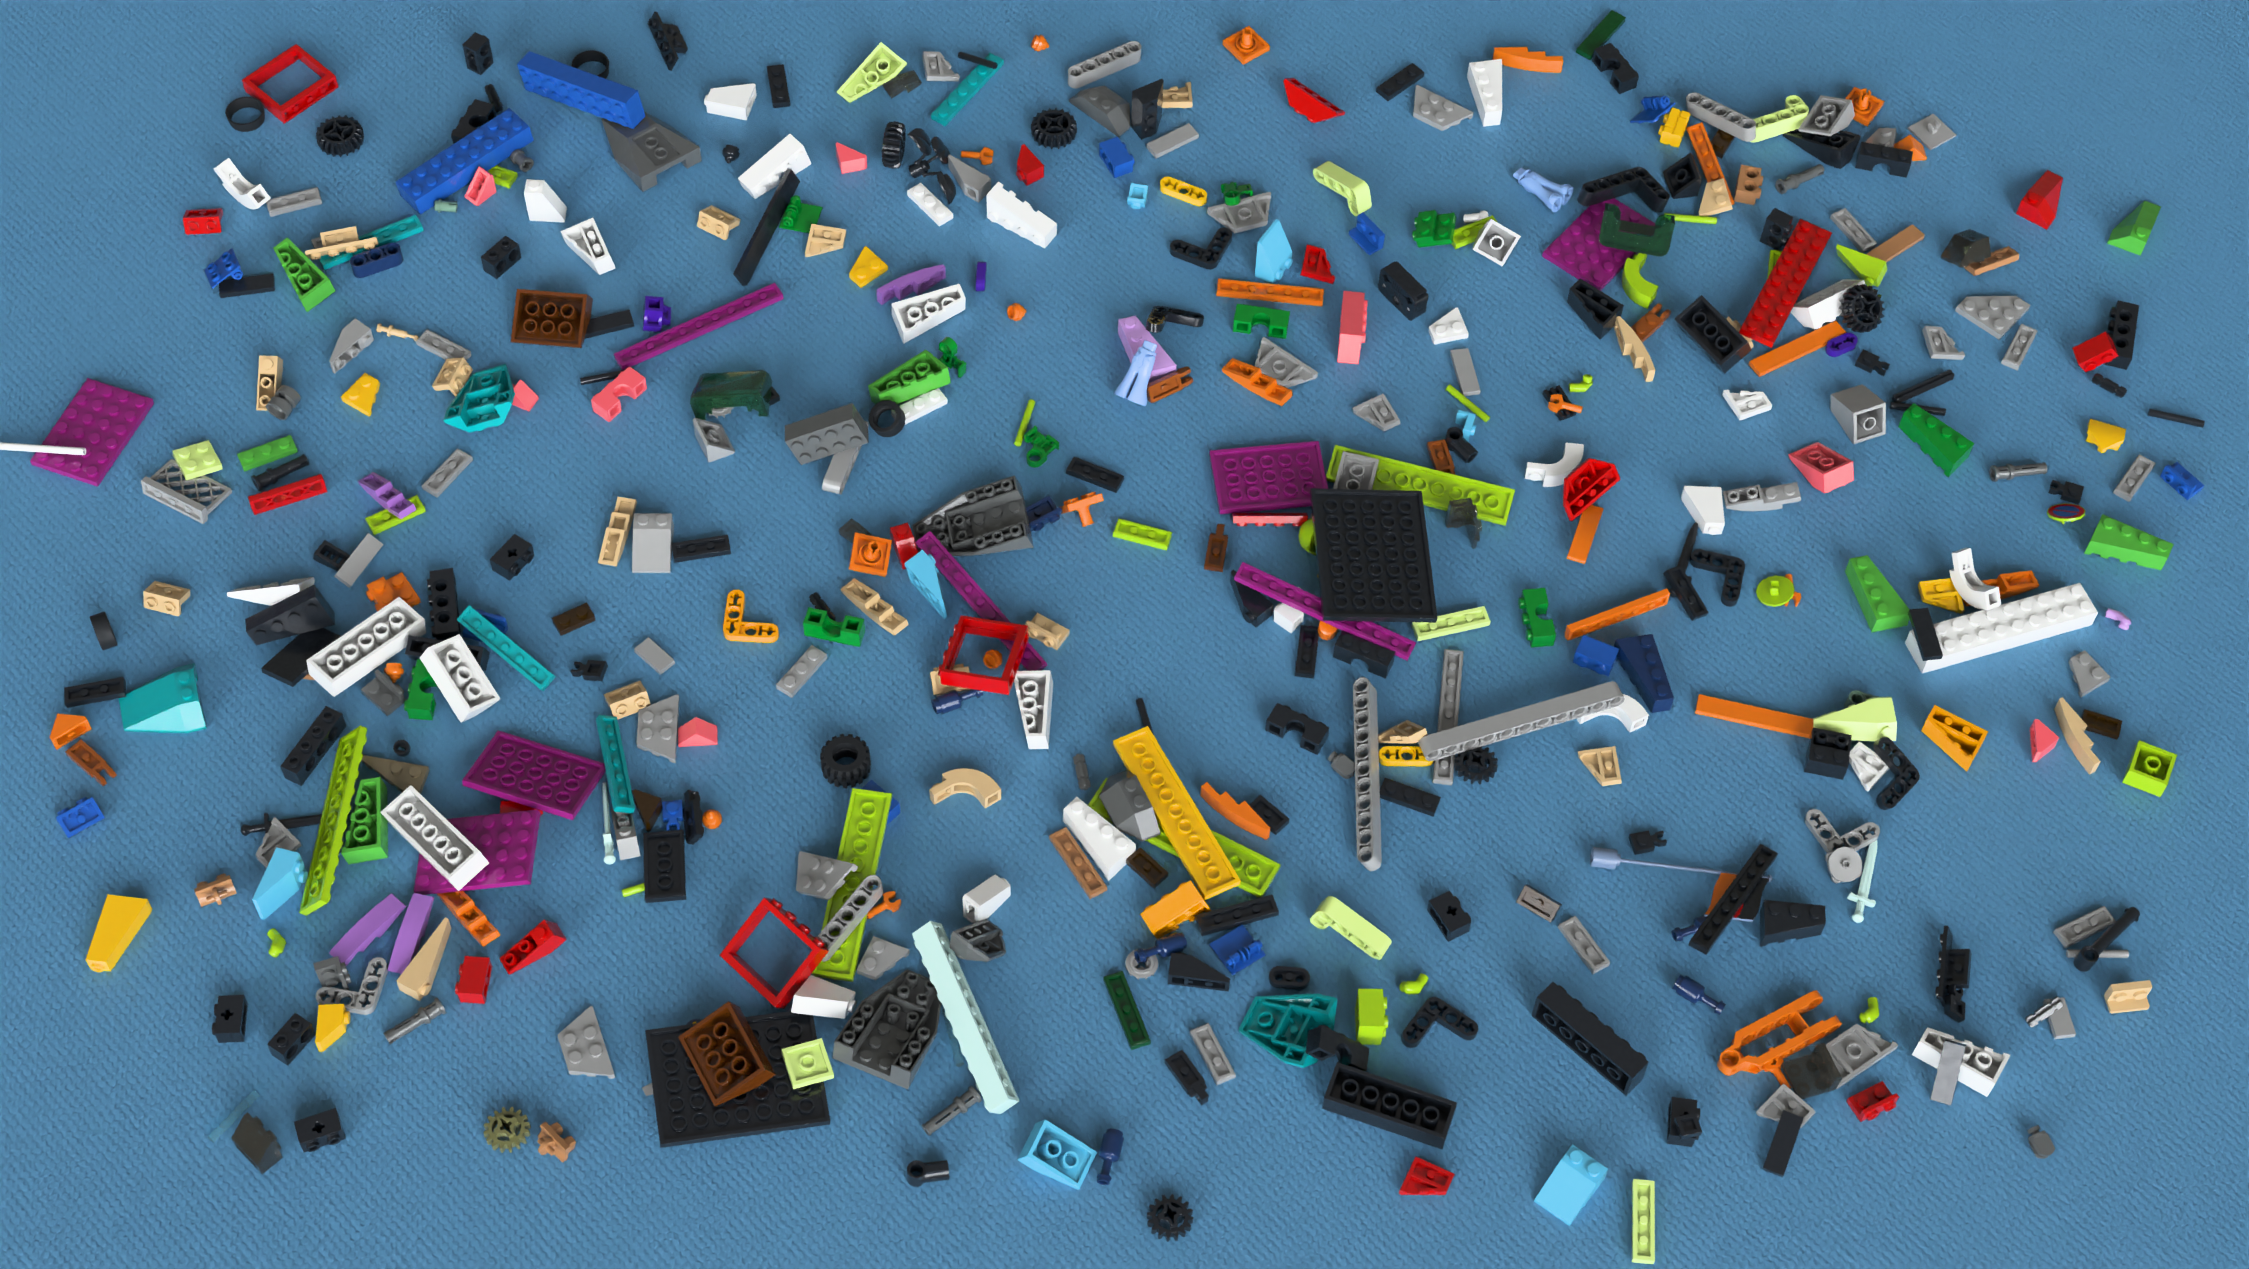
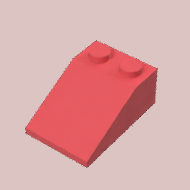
M1819 442L1788 454L1789 459L1812 487L1824 494L1854 481L1853 461Z

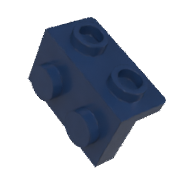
M1050 496L1026 507L1030 531L1037 532L1049 522L1052 524L1060 519L1062 509L1061 507H1056Z

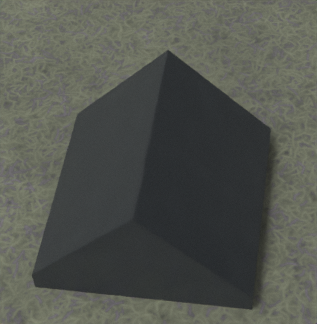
M1689 153L1663 171L1673 199L1698 196L1702 179L1692 153Z

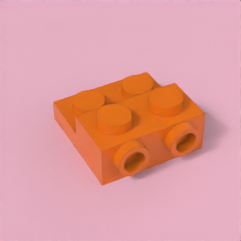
M402 572L387 580L383 576L366 585L368 589L366 595L370 601L374 600L376 603L374 606L377 611L398 597L403 599L410 607L421 603L419 596Z

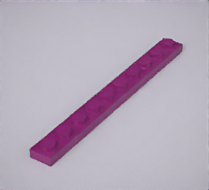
M775 283L770 284L614 353V358L622 370L627 369L784 299L783 294Z
M931 531L915 542L920 550H923L927 555L931 554L936 561L935 566L980 618L1011 623ZM999 639L1011 652L1014 641ZM1028 642L1020 664L1026 671H1041L1047 666V663Z
M1242 562L1234 577L1235 581L1323 621L1321 598ZM1323 621L1340 630L1393 650L1396 656L1408 661L1416 645V642L1371 621Z

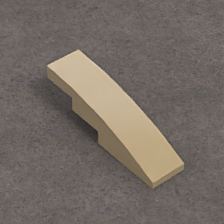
M1617 316L1614 330L1622 355H1630L1634 369H1642L1646 382L1653 381L1656 370L1649 353L1633 329L1620 316Z
M617 497L609 527H606L598 560L599 564L618 566L637 505L636 499Z
M855 578L840 589L863 613L894 636L909 625L906 618L894 612L892 605L880 599L879 593Z
M2062 697L2054 708L2059 726L2074 755L2090 775L2096 771L2101 761L2091 751L2094 743L2084 732L2087 727L2086 723Z

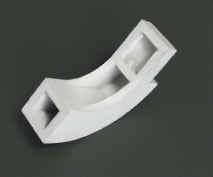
M229 158L213 168L224 182L222 185L245 207L258 209L271 199L261 184L253 185L248 182Z
M1565 443L1563 458L1554 464L1527 462L1525 479L1543 481V487H1554L1564 484V478L1581 465L1584 444Z
M1963 548L1952 552L1954 569L1949 570V573L1959 595L1968 604L1977 609L1989 610L2000 606L1999 587L1986 585L1978 578L1974 570L1971 548Z
M1623 694L1625 700L1621 705L1577 718L1579 724H1582L1600 715H1610L1619 719L1630 733L1645 726L1649 714L1639 702Z

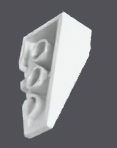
M314 577L289 580V582L281 583L280 586L278 582L264 585L263 588L260 585L238 588L227 592V596L272 606L314 585L315 580Z

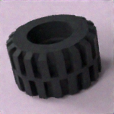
M840 734V737L834 736L832 741L828 740L825 742L826 746L822 747V753H820L821 768L824 778H828L830 784L834 783L836 787L842 785L843 788L851 785L852 788L856 786V783L860 785L863 783V779H867L868 773L871 770L869 747L866 746L864 740L860 741L858 736L854 738L853 734H848V736ZM843 757L855 759L853 763L848 765H841L836 762Z

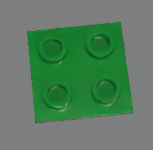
M794 195L791 197L784 212L779 228L810 233L811 224L817 225L823 207L801 203L800 197Z

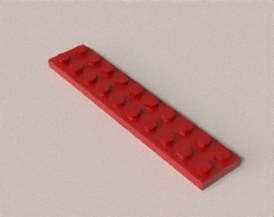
M1803 219L1799 220L1739 331L1740 334L1772 348L1827 245L1832 232Z

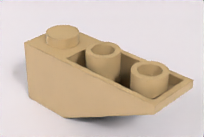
M259 356L256 410L268 411L266 408L267 403L275 396L274 394L281 386L283 360L278 356Z

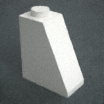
M756 84L711 88L709 94L704 99L707 113L747 120L757 96Z
M527 179L524 195L529 220L565 222L567 206L545 180Z
M1684 486L1681 500L1694 521L1698 523L1701 532L1711 535L1722 534L1725 521L1721 487Z
M995 874L962 897L963 917L973 924L988 919L1011 896L1009 882Z
M810 975L795 993L791 1012L845 1019L849 1012L852 1013L856 1007L857 1001L854 1000L856 992Z

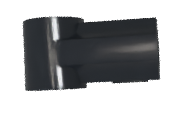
M1451 427L1447 430L1445 441L1448 449L1454 451L1465 463L1473 461L1478 451L1463 437L1461 429Z
M915 1160L909 1163L907 1167V1182L913 1187L921 1186L926 1182L949 1180L947 1160L926 1163ZM914 1171H918L921 1173V1175L914 1176L911 1173Z

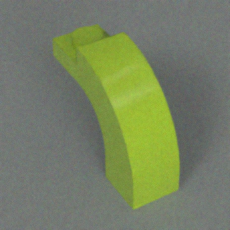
M1641 249L1639 254H1635L1632 259L1627 258L1622 273V287L1633 302L1648 309L1656 298L1658 286L1646 281L1639 273L1646 262L1648 251Z

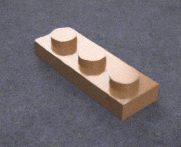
M2007 246L1964 262V268L1974 276L1980 275L2019 260V253Z

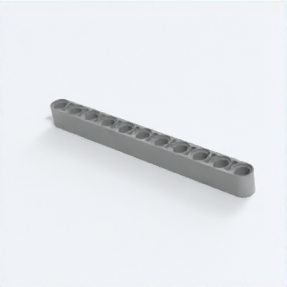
M1360 677L1353 684L1357 858L1367 870L1375 871L1382 863L1377 691L1367 678Z
M1611 681L1424 736L1419 740V746L1427 761H1434L1621 705L1625 698L1618 684Z

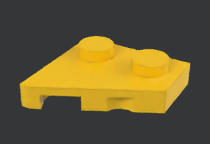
M865 246L852 267L849 278L862 288L888 271V265Z
M364 373L341 396V399L346 404L370 417L372 405L376 401V393L379 391L380 382Z
M1951 578L1921 581L1918 583L1922 602L1959 614L1965 611L1962 598L1955 589Z

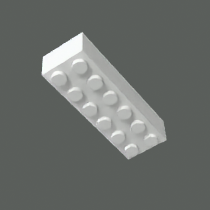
M398 597L307 659L309 675L335 697L407 646L409 635L421 637L426 634L425 619L403 599Z
M411 785L380 812L458 891L489 864L482 853Z

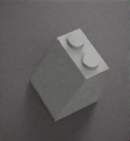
M1863 384L1831 394V411L1853 444L1886 434V402Z

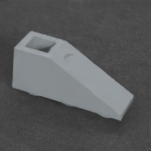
M952 155L948 156V168L963 193L979 203L991 190V178L977 171L974 167L965 164L960 159Z
M356 318L342 329L329 362L334 374L374 341L371 329Z
M611 809L620 860L639 857L640 851L632 813L614 812Z

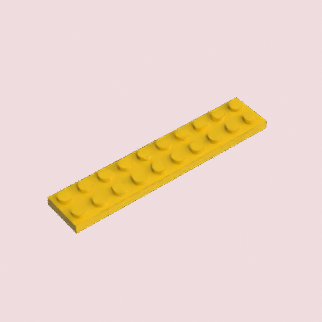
M1146 726L1113 740L1114 748L1127 770L1137 776L1153 806L1156 819L1204 900L1240 885V878L1150 728Z

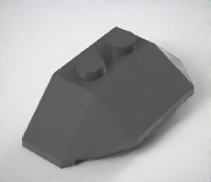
M1106 86L1081 90L1069 99L1071 104L1117 137H1120L1130 129V103Z
M1128 770L1109 776L1099 798L1115 828L1127 835L1136 837L1142 842L1160 835L1153 806L1137 776Z
M987 919L957 929L951 933L950 949L961 959L988 962L1006 953L1005 942L1002 938L1003 931Z

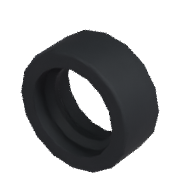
M885 400L872 407L868 421L878 435L892 437L903 429L906 417L904 411L895 402ZM887 410H894L897 414L894 423L886 428L879 427L878 419L880 415Z
M101 612L90 616L102 650L117 646L118 644L106 613Z

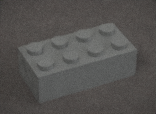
M853 403L785 425V442L799 463L803 465L869 443L868 426Z

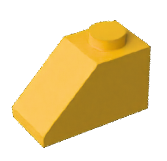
M344 1004L318 1006L315 1043L319 1052H324L346 1032L347 1024H350V1012L346 1010Z

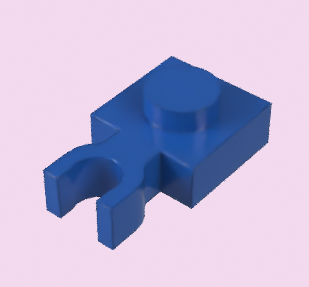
M682 800L662 801L663 823L668 822L666 825L667 831H670L672 827L680 830L678 821H683Z

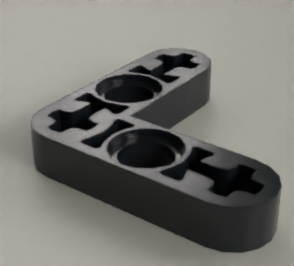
M1225 227L1218 229L1207 249L1182 240H1174L1170 244V254L1173 257L1202 268L1214 269L1232 241V231ZM1219 246V247H1221L1222 249L1219 250V251H1216V250H1213V247ZM1195 252L1198 256L1192 257L1189 254Z
M1154 306L1147 319L1146 330L1154 333L1161 332L1166 321L1201 327L1203 326L1204 316L1196 312L1165 306Z
M1702 549L1694 550L1690 557V564L1695 568L1725 574L1721 602L1728 607L1735 606L1740 596L1745 570L1744 561L1737 557ZM1719 560L1722 565L1716 566L1712 561ZM1734 565L1738 566L1737 573H1733ZM1734 579L1738 584L1731 585L1728 580ZM1729 591L1733 592L1732 599L1728 598Z
M1882 737L1874 742V751L1895 774V777L1878 794L1876 802L1880 809L1888 810L1896 806L1918 782L1920 775L1915 766L1888 737ZM1894 756L1900 760L1899 766L1894 764ZM1908 773H1910V774H1911L1910 779L1907 780V781H1904V779H1906V778L1909 776ZM1896 783L1901 786V793L1896 792L1894 787ZM1891 795L1892 797L1888 799V801H1887L1888 804H1886V803H1885V801H1886V798H1885V797H1888V796Z
M1431 997L1426 1000L1404 1029L1402 1043L1408 1048L1416 1047L1435 1022H1438L1464 1040H1473L1477 1035L1478 1025L1474 1020L1443 1000ZM1434 1005H1437V1006H1438L1437 1009H1436V1008H1435L1434 1010H1431V1009H1430L1431 1006H1432V1007H1433ZM1449 1014L1454 1015L1457 1021L1450 1023L1445 1017ZM1424 1018L1428 1021V1025L1420 1026L1417 1020ZM1465 1028H1472V1031H1469L1468 1033L1465 1032ZM1415 1029L1417 1031L1415 1038L1408 1040V1036H1411Z

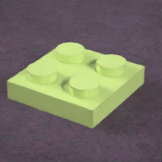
M209 440L172 451L173 457L186 480L222 470V464Z
M822 1038L781 1049L793 1089L834 1078Z

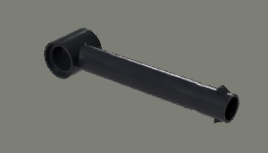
M2130 907L2125 909V913L2091 946H2084L2074 958V966L2082 972L2089 971L2099 959V955L2130 924L2138 921L2140 912L2137 908Z

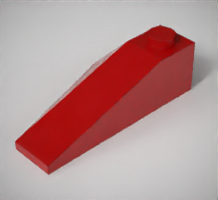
M2047 170L2023 197L2016 214L2047 230L2056 217L2063 177Z

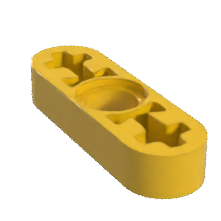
M1164 177L1160 180V191L1164 194L1196 206H1203L1207 202V192L1201 188L1172 177ZM1185 189L1188 192L1183 194L1180 193L1179 190Z
M1385 746L1379 751V763L1383 766L1427 767L1434 763V761H1427L1420 746ZM1403 753H1409L1411 754L1412 758L1410 760H1405L1402 758L1401 755ZM1385 754H1388L1390 759H1386Z

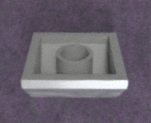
M1490 218L1479 230L1472 249L1503 267L1521 236Z
M698 418L693 419L695 437L708 463L734 454L735 450L721 424Z

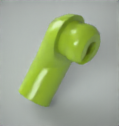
M1585 374L1580 383H1569V392L1587 391L1593 384V377Z
M272 928L267 933V936L273 941L268 952L272 957H278L283 952L286 941L275 928Z
M1420 973L1416 981L1401 982L1399 986L1400 991L1405 994H1419L1429 978L1425 974Z
M1876 997L1867 999L1868 1009L1859 1014V1019L1862 1023H1872L1879 1017L1878 999Z

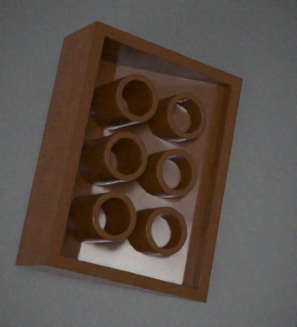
M517 289L511 343L582 348L591 318L593 299L587 294Z
M729 1001L678 1037L714 1106H718L757 1088L776 1075L740 1007Z

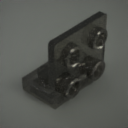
M1471 498L1449 501L1445 520L1446 527L1459 528L1465 526L1471 547L1476 549L1477 542L1480 541L1479 532L1482 531L1481 520L1477 519L1476 505H1473Z
M1825 1043L1817 1044L1812 1054L1785 1061L1781 1065L1794 1093L1801 1099L1836 1090L1842 1080Z

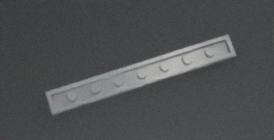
M1444 649L1437 732L1458 726L1464 651ZM1455 755L1434 760L1433 783L1453 784Z

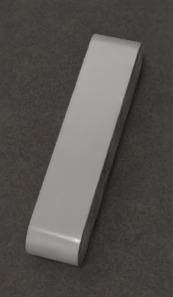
M1130 41L1071 66L1068 69V85L1071 88L1077 89L1140 62L1141 44L1137 41Z
M1693 92L1686 96L1687 112H1690L1691 116L1743 141L1750 142L1756 138V122L1753 119L1699 93Z
M862 445L833 455L823 480L822 490L842 494Z
M867 876L817 936L823 940V946L829 950L822 959L823 962L828 961L882 896L883 886L878 876ZM872 885L878 886L874 890L869 889V887ZM860 900L865 901L862 905L856 904ZM846 916H852L851 920H843ZM834 931L840 932L837 936H831V933Z

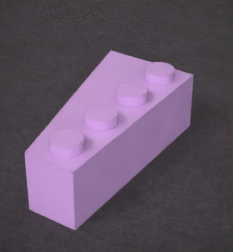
M1136 315L1118 320V335L1130 362H1132L1133 356L1139 350L1138 348L1142 347L1144 340L1157 345L1155 350L1157 354L1154 355L1155 362L1148 384L1176 371V364L1150 332L1146 330Z

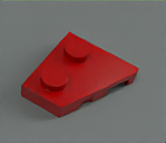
M1307 244L1300 275L1333 284L1335 277L1330 272L1331 266L1326 259L1327 255L1323 248Z
M1415 1156L1399 1194L1446 1195L1455 1174Z

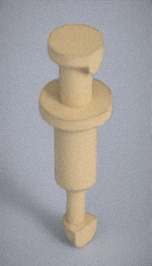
M381 323L377 325L376 331L379 333L381 331L386 332L388 337H391V335L401 338L409 337L413 338L414 341L419 338L417 335L408 334L407 331L396 329L393 325H389V327L382 326Z

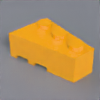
M1936 705L1932 708L1921 730L1965 771H1968L1988 734V731Z
M1190 880L1181 883L1172 893L1162 896L1160 901L1154 905L1147 906L1140 915L1153 935L1158 939L1178 929V924L1189 920L1191 923L1196 920V915L1212 910Z

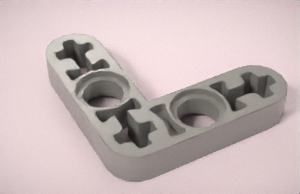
M1811 809L1805 817L1806 826L1826 853L1833 852L1834 847L1836 849L1841 848L1843 843L1844 847H1853L1858 851L1875 842L1880 834L1879 826L1873 822H1868L1840 837L1820 810ZM1811 816H1812L1813 818H1818V821H1817V822H1816L1815 820H1812V821H1811ZM1867 830H1869L1870 832L1874 831L1873 835L1871 833L1865 835L1867 833ZM1828 831L1831 837L1823 838L1820 832ZM1855 837L1859 840V844L1852 845L1848 839Z
M376 957L369 962L359 992L332 987L320 988L315 995L318 1005L341 1004L342 998L350 997L351 1002L345 1005L347 1011L362 1015L371 1014L376 1009L388 973L386 961L381 957ZM379 965H381L382 968H379V969H378V971H377V976H375V975H376L375 968H377ZM370 982H376L378 984V986L373 990H368L366 988ZM326 994H329L330 998H326L325 1001H323L322 997H325ZM366 995H368V996H369L368 1001H369L370 1005L367 1004L365 1007H363L362 1004H365V1003H366V1001H367V996H366Z

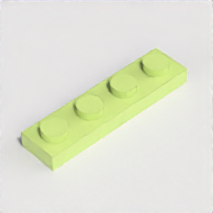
M1485 606L1437 616L1436 623L1412 622L1411 626L1417 641L1489 626L1491 621Z
M1633 1179L1632 1262L1654 1264L1655 1181Z

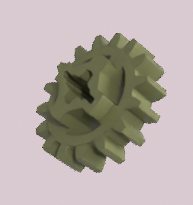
M502 1107L501 1113L495 1110V1116H488L489 1123H484L486 1131L483 1133L485 1138H487V1144H492L493 1150L499 1147L501 1153L505 1149L512 1153L513 1147H516L518 1150L521 1149L519 1144H526L525 1137L531 1135L528 1130L531 1126L530 1122H527V1115H523L520 1109L515 1113L514 1107H511L509 1111Z

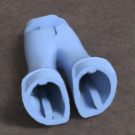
M1521 167L1513 175L1526 191L1536 195L1553 212H1557L1561 204L1565 205L1573 193L1571 185L1554 183L1530 169L1525 170Z
M1144 340L1142 347H1139V350L1133 356L1129 370L1114 394L1146 406L1148 381L1155 362L1154 355L1157 354L1155 353L1156 344Z

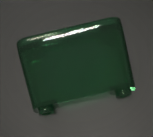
M1605 203L1599 234V241L1603 246L1653 256H1664L1668 253L1675 225V216L1662 214L1656 219L1655 226L1620 220V208L1614 204Z
M764 370L705 373L700 375L690 396V405L695 417L706 420V413L712 414L713 408L746 406L748 412L752 411V409L758 411L759 417L768 416L772 388L771 376Z

